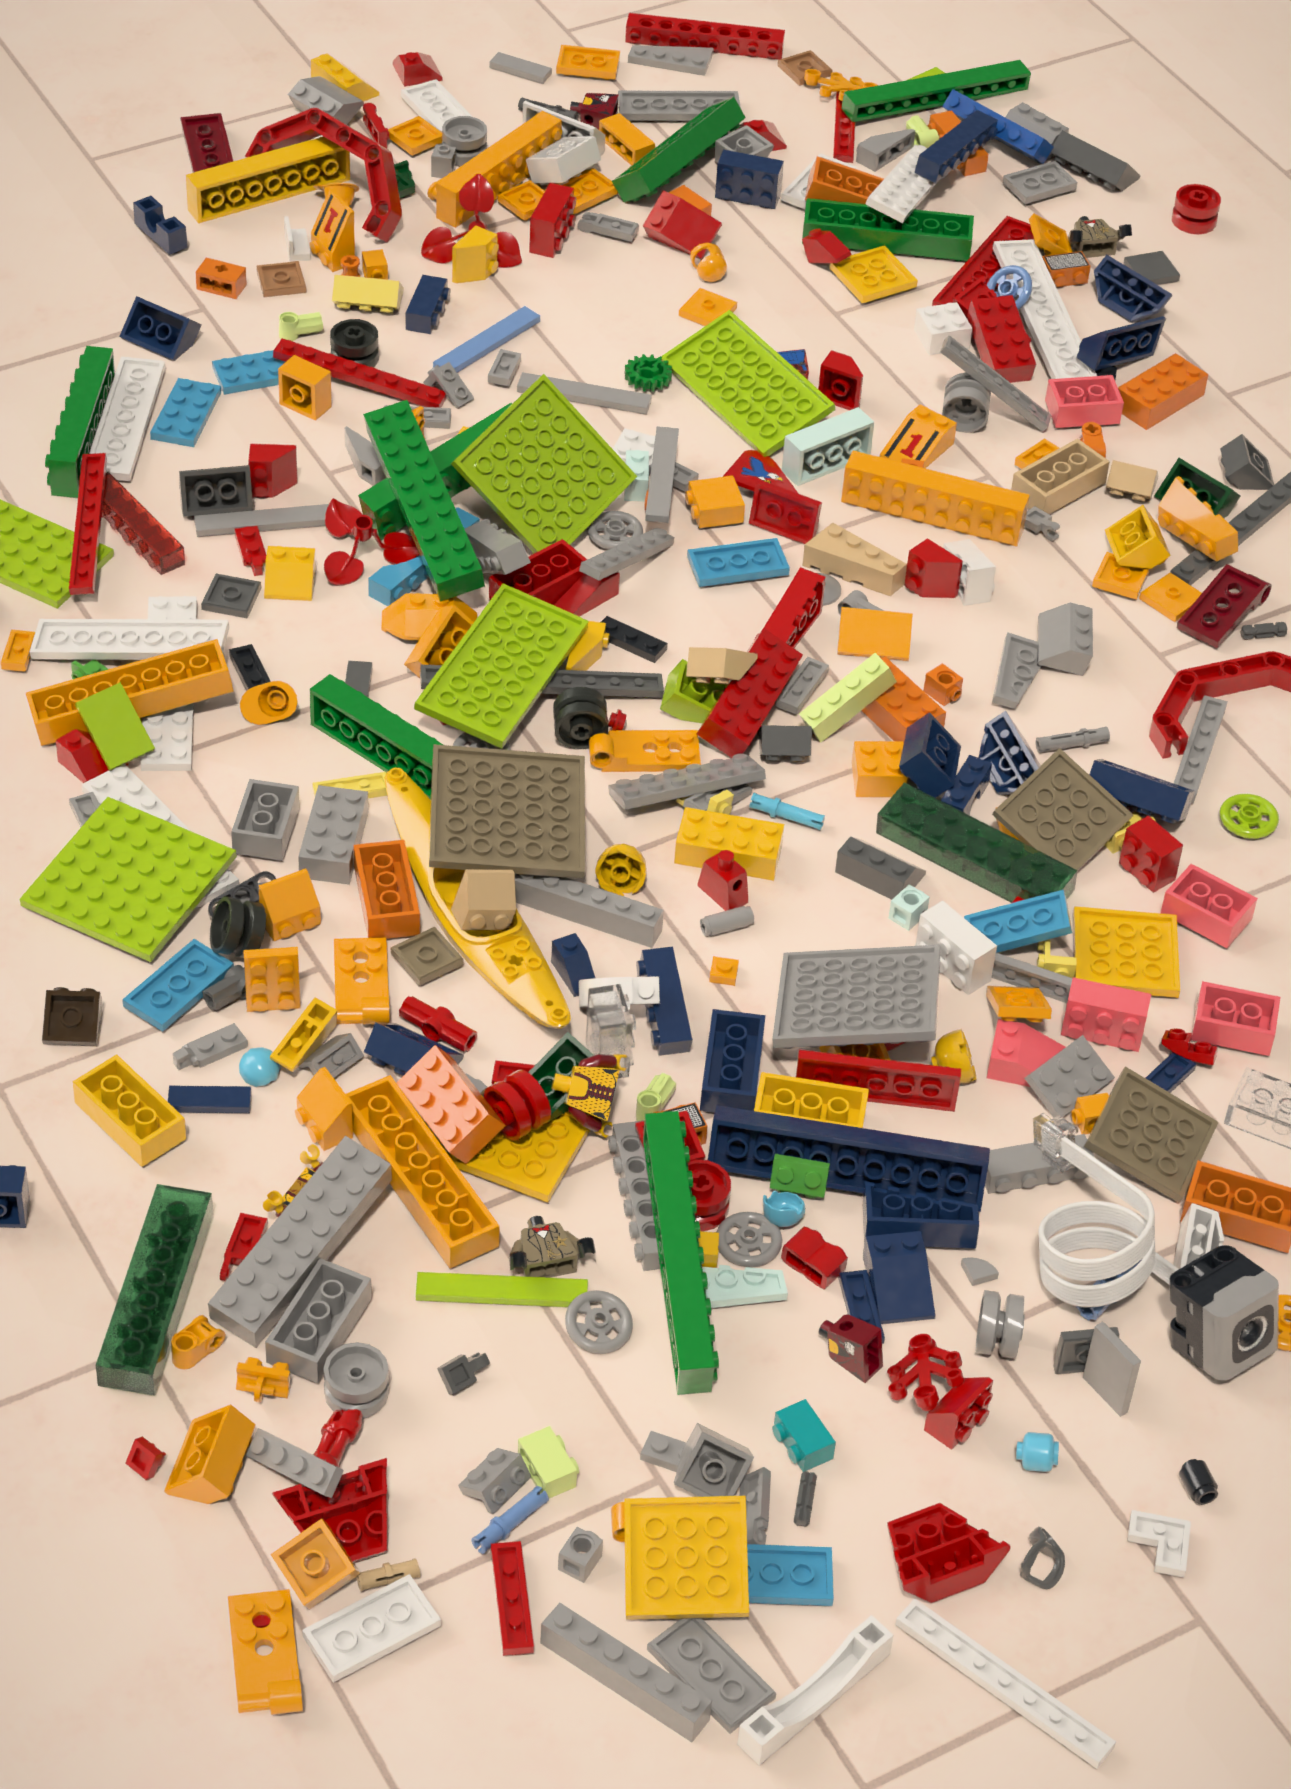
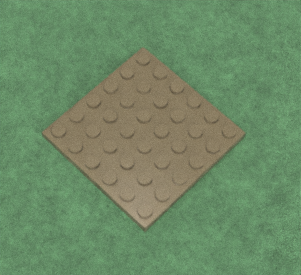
M434 744L429 867L459 870H513L515 874L584 879L585 756Z

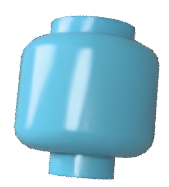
M1027 1432L1024 1435L1023 1442H1017L1016 1459L1022 1460V1466L1025 1470L1049 1472L1052 1470L1053 1465H1058L1059 1442L1054 1441L1052 1434Z

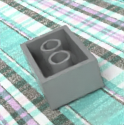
M249 779L231 831L232 849L236 850V854L283 861L300 808L299 786Z

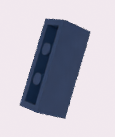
M422 274L405 312L406 330L431 334L434 326H438L440 313L443 314L445 301H449L451 289L448 288L447 278Z

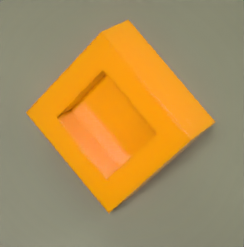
M713 956L709 982L735 986L739 960Z

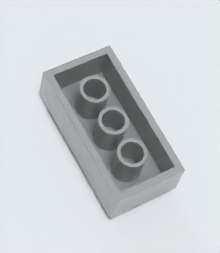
M318 785L298 856L299 871L306 868L311 880L350 885L354 870L353 845L361 843L368 816V791Z
M320 1258L265 1341L266 1363L271 1365L277 1362L287 1363L291 1373L319 1383L324 1375L326 1358L334 1349L343 1345L371 1301V1278Z

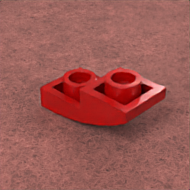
M1173 1028L1165 1030L1161 1044L1189 1060L1214 1065L1218 1046H1211L1210 1043L1202 1041L1195 1044L1191 1043L1192 1033H1186L1183 1029Z

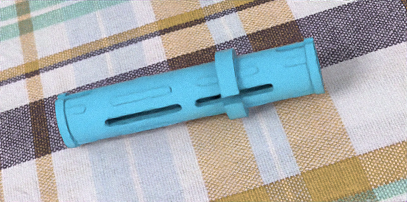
M755 792L752 795V802H750L749 808L770 813V816L774 818L779 816L821 830L823 827L825 815L781 802L779 798L774 800Z

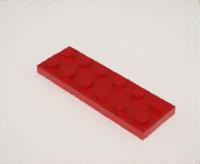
M799 1050L796 1078L869 1089L867 1102L955 1112L961 1069Z

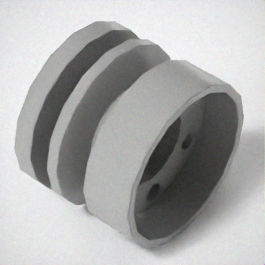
M966 372L956 374L946 383L942 415L957 422L956 431L969 433L977 431L988 421L991 391Z

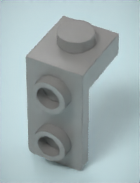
M450 362L441 367L437 365L427 372L429 376L423 383L431 387L439 384L457 409L474 399V396Z

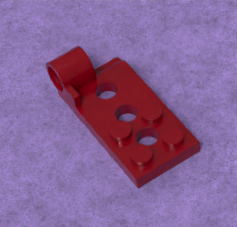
M221 113L180 117L193 173L233 162ZM210 145V146H212V147H211V148H205L204 146Z
M1226 564L1179 619L1177 629L1218 648L1250 609L1254 610L1258 604L1262 605L1271 592L1272 584ZM1236 589L1239 590V593H1231L1229 590ZM1217 604H1225L1228 607L1220 608ZM1211 618L1214 619L1215 622L1208 623L1205 620Z

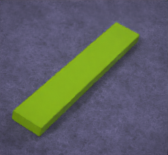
M417 1272L416 1301L568 1307L577 1296L587 1292L588 1279Z

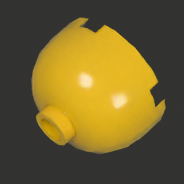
M614 844L606 848L599 856L595 868V874L599 880L600 887L624 896L623 893L629 894L632 892L633 894L643 886L647 874L646 860L642 853L634 846L627 844Z
M962 1029L943 1035L936 1043V1056L931 1057L932 1065L960 1068V1084L977 1080L975 1067L972 1065L970 1049Z

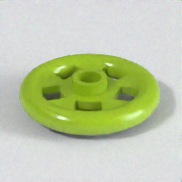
M1237 794L1226 799L1220 807L1221 822L1230 832L1240 837L1249 839L1266 837L1275 831L1279 823V814L1274 805L1258 795ZM1235 805L1240 807L1238 812L1234 811L1231 808ZM1262 815L1269 816V821L1261 820ZM1237 818L1241 824H1236L1232 819ZM1253 826H1258V827H1259V828H1257V829H1250V827H1253Z

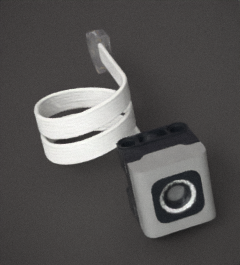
M1041 1113L1033 1118L1034 1146L1042 1151L1043 1161L1060 1173H1064L1076 1166L1144 1216L1143 1218L1138 1213L1124 1206L1104 1201L1070 1203L1047 1214L1041 1221L1038 1231L1040 1276L1042 1283L1051 1294L1061 1301L1074 1306H1104L1124 1299L1135 1292L1153 1272L1170 1285V1301L1176 1306V1317L1170 1323L1171 1347L1213 1378L1222 1381L1229 1380L1273 1354L1278 1349L1279 1282L1273 1275L1241 1254L1236 1248L1228 1245L1218 1246L1184 1267L1177 1268L1155 1252V1212L1148 1196L1076 1145L1075 1134L1078 1133V1128L1058 1115L1050 1118L1045 1113ZM1081 1223L1111 1224L1124 1228L1138 1236V1238H1135L1125 1232L1106 1227H1081L1059 1233L1048 1240L1057 1231ZM1088 1248L1117 1251L1114 1254L1095 1259H1079L1065 1255L1071 1251ZM1140 1261L1135 1268L1125 1275L1098 1285L1074 1284L1060 1278L1051 1270L1053 1269L1058 1274L1073 1280L1098 1281L1119 1275Z

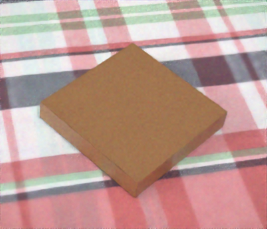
M811 50L780 59L777 65L799 86L806 84L804 76L807 69L819 70L823 78L830 77L833 69Z
M299 261L256 266L263 297L306 293V284Z

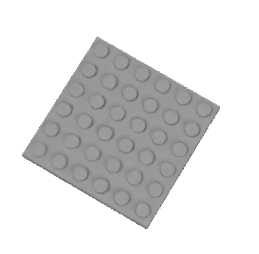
M940 945L783 953L772 1038L773 1048L791 1049L793 1047L807 1046L816 1048L828 1045H872L874 1043L898 1044L912 1041L923 1043L936 1040Z

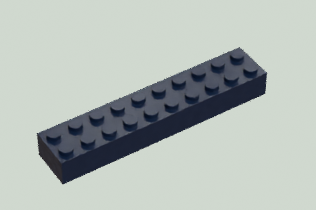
M717 1105L712 1123L708 1160L719 1164L727 1172L770 1179L775 1154L830 1163L827 1188L864 1193L865 1181L875 1183V1187L887 1190L888 1186L900 1188L899 1193L913 1196L916 1195V1192L927 1194L932 1200L939 1201L941 1198L975 1204L978 1205V1211L981 1212L990 1148Z

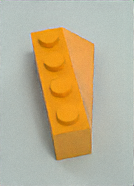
M1180 476L1176 477L1158 505L1159 525L1216 562L1238 552V531L1220 514L1215 516L1211 506L1206 501L1203 503L1196 498L1197 493L1192 488L1187 489L1183 485L1184 480Z

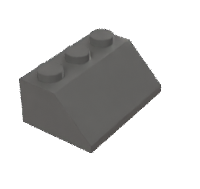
M249 465L179 471L180 502L183 517L253 511Z
M851 836L838 850L835 873L891 900L909 884L916 887L926 874V870L862 839Z

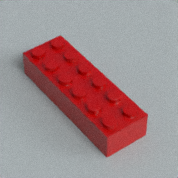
M765 628L761 630L747 650V652L758 654L757 660L740 680H729V684L725 686L696 733L731 758L736 754H743L750 745L803 656L802 653Z

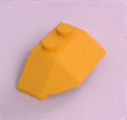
M406 593L382 610L381 630L390 632L392 635L404 640H420L439 608L455 605L473 622L477 619V612L457 596L440 602L437 594Z

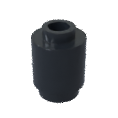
M1197 1459L1186 1461L1179 1471V1476L1191 1499L1196 1501L1198 1505H1205L1215 1500L1218 1496V1485L1206 1462Z

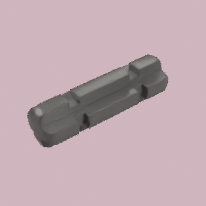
M1276 622L1275 625L1273 623L1254 624V627L1252 625H1244L1241 629V635L1243 639H1253V636L1255 638L1274 637V634L1276 636H1285L1288 628L1285 622Z
M804 1471L801 1474L794 1515V1523L797 1526L802 1525L806 1527L810 1523L817 1475L814 1472Z

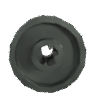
M348 319L340 321L330 330L331 354L369 367L377 365L379 357L378 330L375 325L361 319Z
M574 687L565 690L557 696L553 704L555 736L564 746L572 749H589V740L592 736L600 733L608 734L607 702L604 696L597 690L588 687Z
M225 896L221 898L215 908L210 927L212 951L225 955L234 953L236 957L244 958V950L260 949L266 927V913L263 904L252 901H245L242 904L241 900Z

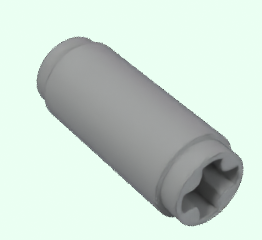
M741 906L705 916L700 919V928L704 936H714L753 924L754 914L750 906Z

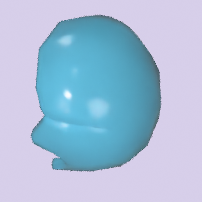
M264 1047L251 1048L242 1056L239 1063V1073L247 1084L258 1087L277 1080L281 1067L280 1064L270 1059V1055L273 1053L272 1050Z
M773 1191L768 1199L766 1195L763 1196L764 1216L770 1223L778 1227L792 1226L801 1220L805 1214L804 1201L797 1194Z

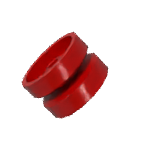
M1187 184L1180 187L1176 192L1172 223L1176 228L1188 234L1199 235L1213 231L1217 224L1221 196L1213 188L1202 184Z
M517 1070L506 1076L504 1081H498L487 1087L484 1091V1099L505 1124V1127L500 1132L512 1141L521 1139L529 1134L531 1129H538L551 1119V1108L544 1090L538 1081L525 1070Z
M691 1160L688 1163V1171H692L693 1188H691L692 1196L696 1197L697 1204L695 1221H699L700 1231L704 1232L715 1229L726 1219L729 1212L731 1179L727 1171L719 1164L709 1160Z

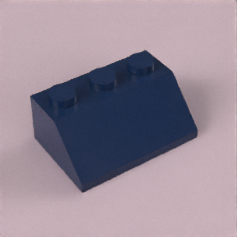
M136 296L119 337L175 361L194 345L202 324Z
M375 1022L364 1049V1053L372 1056L371 1061L384 1066L388 1063L395 1067L394 1071L401 1075H405L434 1045L449 1054L458 1065L464 1057V1054L397 1023Z

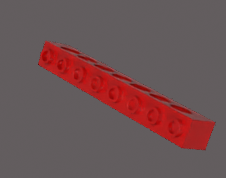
M629 13L625 34V43L714 48V53L777 60L782 59L785 30L637 13Z

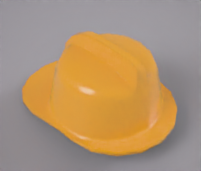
M350 183L313 185L314 188L324 191L325 198L328 191L333 189L348 206L353 203L355 192L359 191V186Z
M282 681L264 683L248 689L243 694L240 701V710L244 718L250 723L257 725L268 724L291 716L298 704L297 695L288 683Z

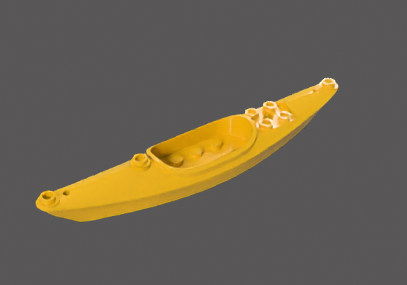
M392 768L384 777L390 808L400 838L405 840L411 868L438 925L466 962L514 1006L540 1025L556 1029L565 1028L571 1021L566 1000L539 946L517 909L509 930L460 929L451 908L465 870L429 867L431 800L401 768Z

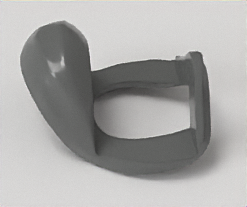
M1038 1526L1029 1534V1539L1033 1546L1026 1554L1023 1563H1021L1022 1571L1020 1576L1042 1589H1051L1063 1575L1065 1555L1052 1536L1044 1528ZM1039 1552L1055 1558L1052 1571L1043 1581L1030 1575L1031 1567Z

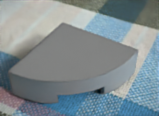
M962 1258L961 1266L972 1286L998 1279L999 1272L989 1262L979 1258Z

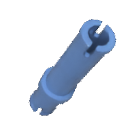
M536 1486L500 1517L492 1518L489 1526L471 1539L474 1548L477 1549L481 1545L482 1547L478 1549V1552L484 1554L491 1547L492 1543L509 1537L512 1529L549 1501L546 1491L544 1490L539 1495L542 1487Z

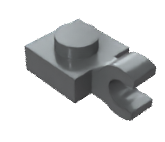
M477 1352L468 1358L466 1355L460 1354L438 1367L437 1370L448 1394H455L476 1382L477 1379L474 1372L489 1365L490 1361L486 1353L480 1355Z

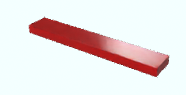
M836 91L833 158L846 163H853L855 122H852L841 109L843 101L838 99L839 91Z

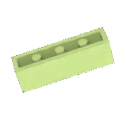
M874 653L800 712L799 715L806 726H812V734L820 742H823L897 681L886 663Z

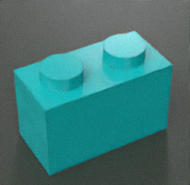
M806 1399L775 1412L774 1425L772 1426L773 1434L779 1442H783L787 1448L790 1460L794 1464L797 1463L802 1472L834 1458L836 1441Z

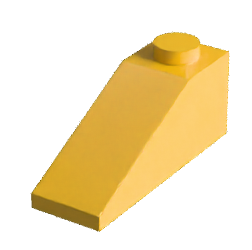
M589 621L588 628L569 653L566 670L587 671L601 658L603 648H608L610 634L605 633L606 623Z
M314 997L270 1055V1059L293 1072L324 1043L336 1027L337 1009Z

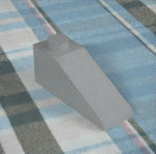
M907 129L869 137L858 144L856 162L876 172L914 147L916 130Z

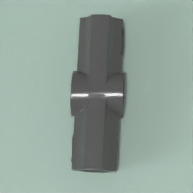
M241 965L233 966L227 971L223 980L203 991V998L212 1011L222 1008L239 997L246 999L244 967Z

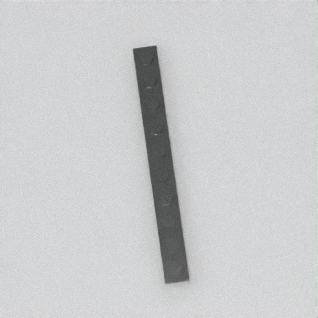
M1291 472L1229 522L1238 531V546L1291 503ZM1196 549L1171 569L1170 572L1187 584L1192 585L1221 560L1216 562Z
M420 665L421 689L427 687L442 665ZM557 670L542 691L543 694H561L565 690L574 687H588L597 690L603 696L663 698L664 687L661 673Z

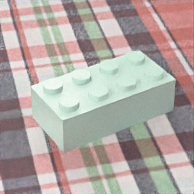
M858 407L786 435L782 462L783 473L796 486H800L845 468L852 451L871 455L874 421Z

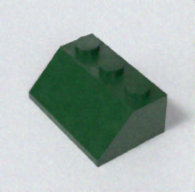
M1179 457L1154 495L1162 500L1174 479L1180 476L1184 480L1183 485L1187 489L1192 488L1197 493L1196 498L1202 503L1206 501L1211 506L1214 515L1220 514L1223 518L1230 514L1241 497L1233 489Z

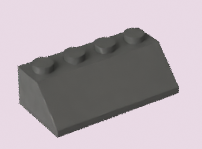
M1063 130L1051 151L1055 156L1054 160L1059 164L1065 165L1067 163L1071 165L1070 168L1079 174L1082 171L1087 173V177L1094 182H1098V180L1103 181V185L1112 191L1115 188L1123 191L1141 177L1128 163Z

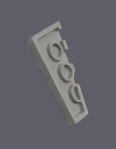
M632 45L627 63L705 76L714 48Z
M1007 632L992 699L993 703L1016 709L1042 666L1038 665L1037 641Z

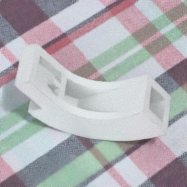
M609 977L579 980V1008L660 1004L659 977Z

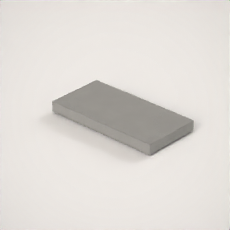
M681 1618L647 1644V1651L671 1675L712 1701L710 1715L729 1734L740 1727L745 1720L762 1706H766L776 1699V1692L702 1618Z

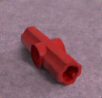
M408 996L399 1009V1016L420 1027L423 1034L431 1040L438 1041L442 1039L461 1051L468 1052L477 1039V1031L455 1020L453 1013L443 1006L435 1009L414 996Z

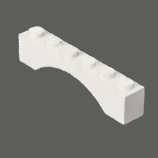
M872 1615L850 1632L834 1654L807 1681L782 1699L762 1706L745 1720L739 1727L737 1745L760 1766L886 1659L891 1653L894 1635Z

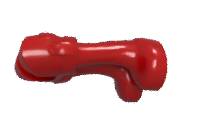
M358 1409L335 1410L321 1429L322 1438L313 1455L339 1467L347 1444L355 1439L361 1428L362 1412Z

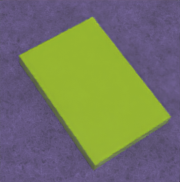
M121 682L75 703L109 771L154 751L155 747Z

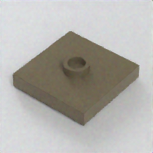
M436 927L430 928L391 947L392 956L419 986L463 965V958Z

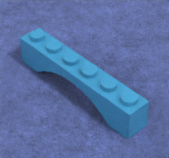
M459 507L456 508L464 529L479 522L480 519ZM421 556L403 563L380 568L368 578L369 597L389 606L404 594L417 589L429 577Z

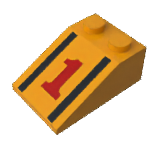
M332 189L328 191L311 231L310 249L313 254L318 256L323 265H326L332 272L343 269L341 266L342 257L347 255L355 256L354 211Z
M920 404L906 416L879 457L901 462L902 458L924 461V468H927L954 444L957 422Z

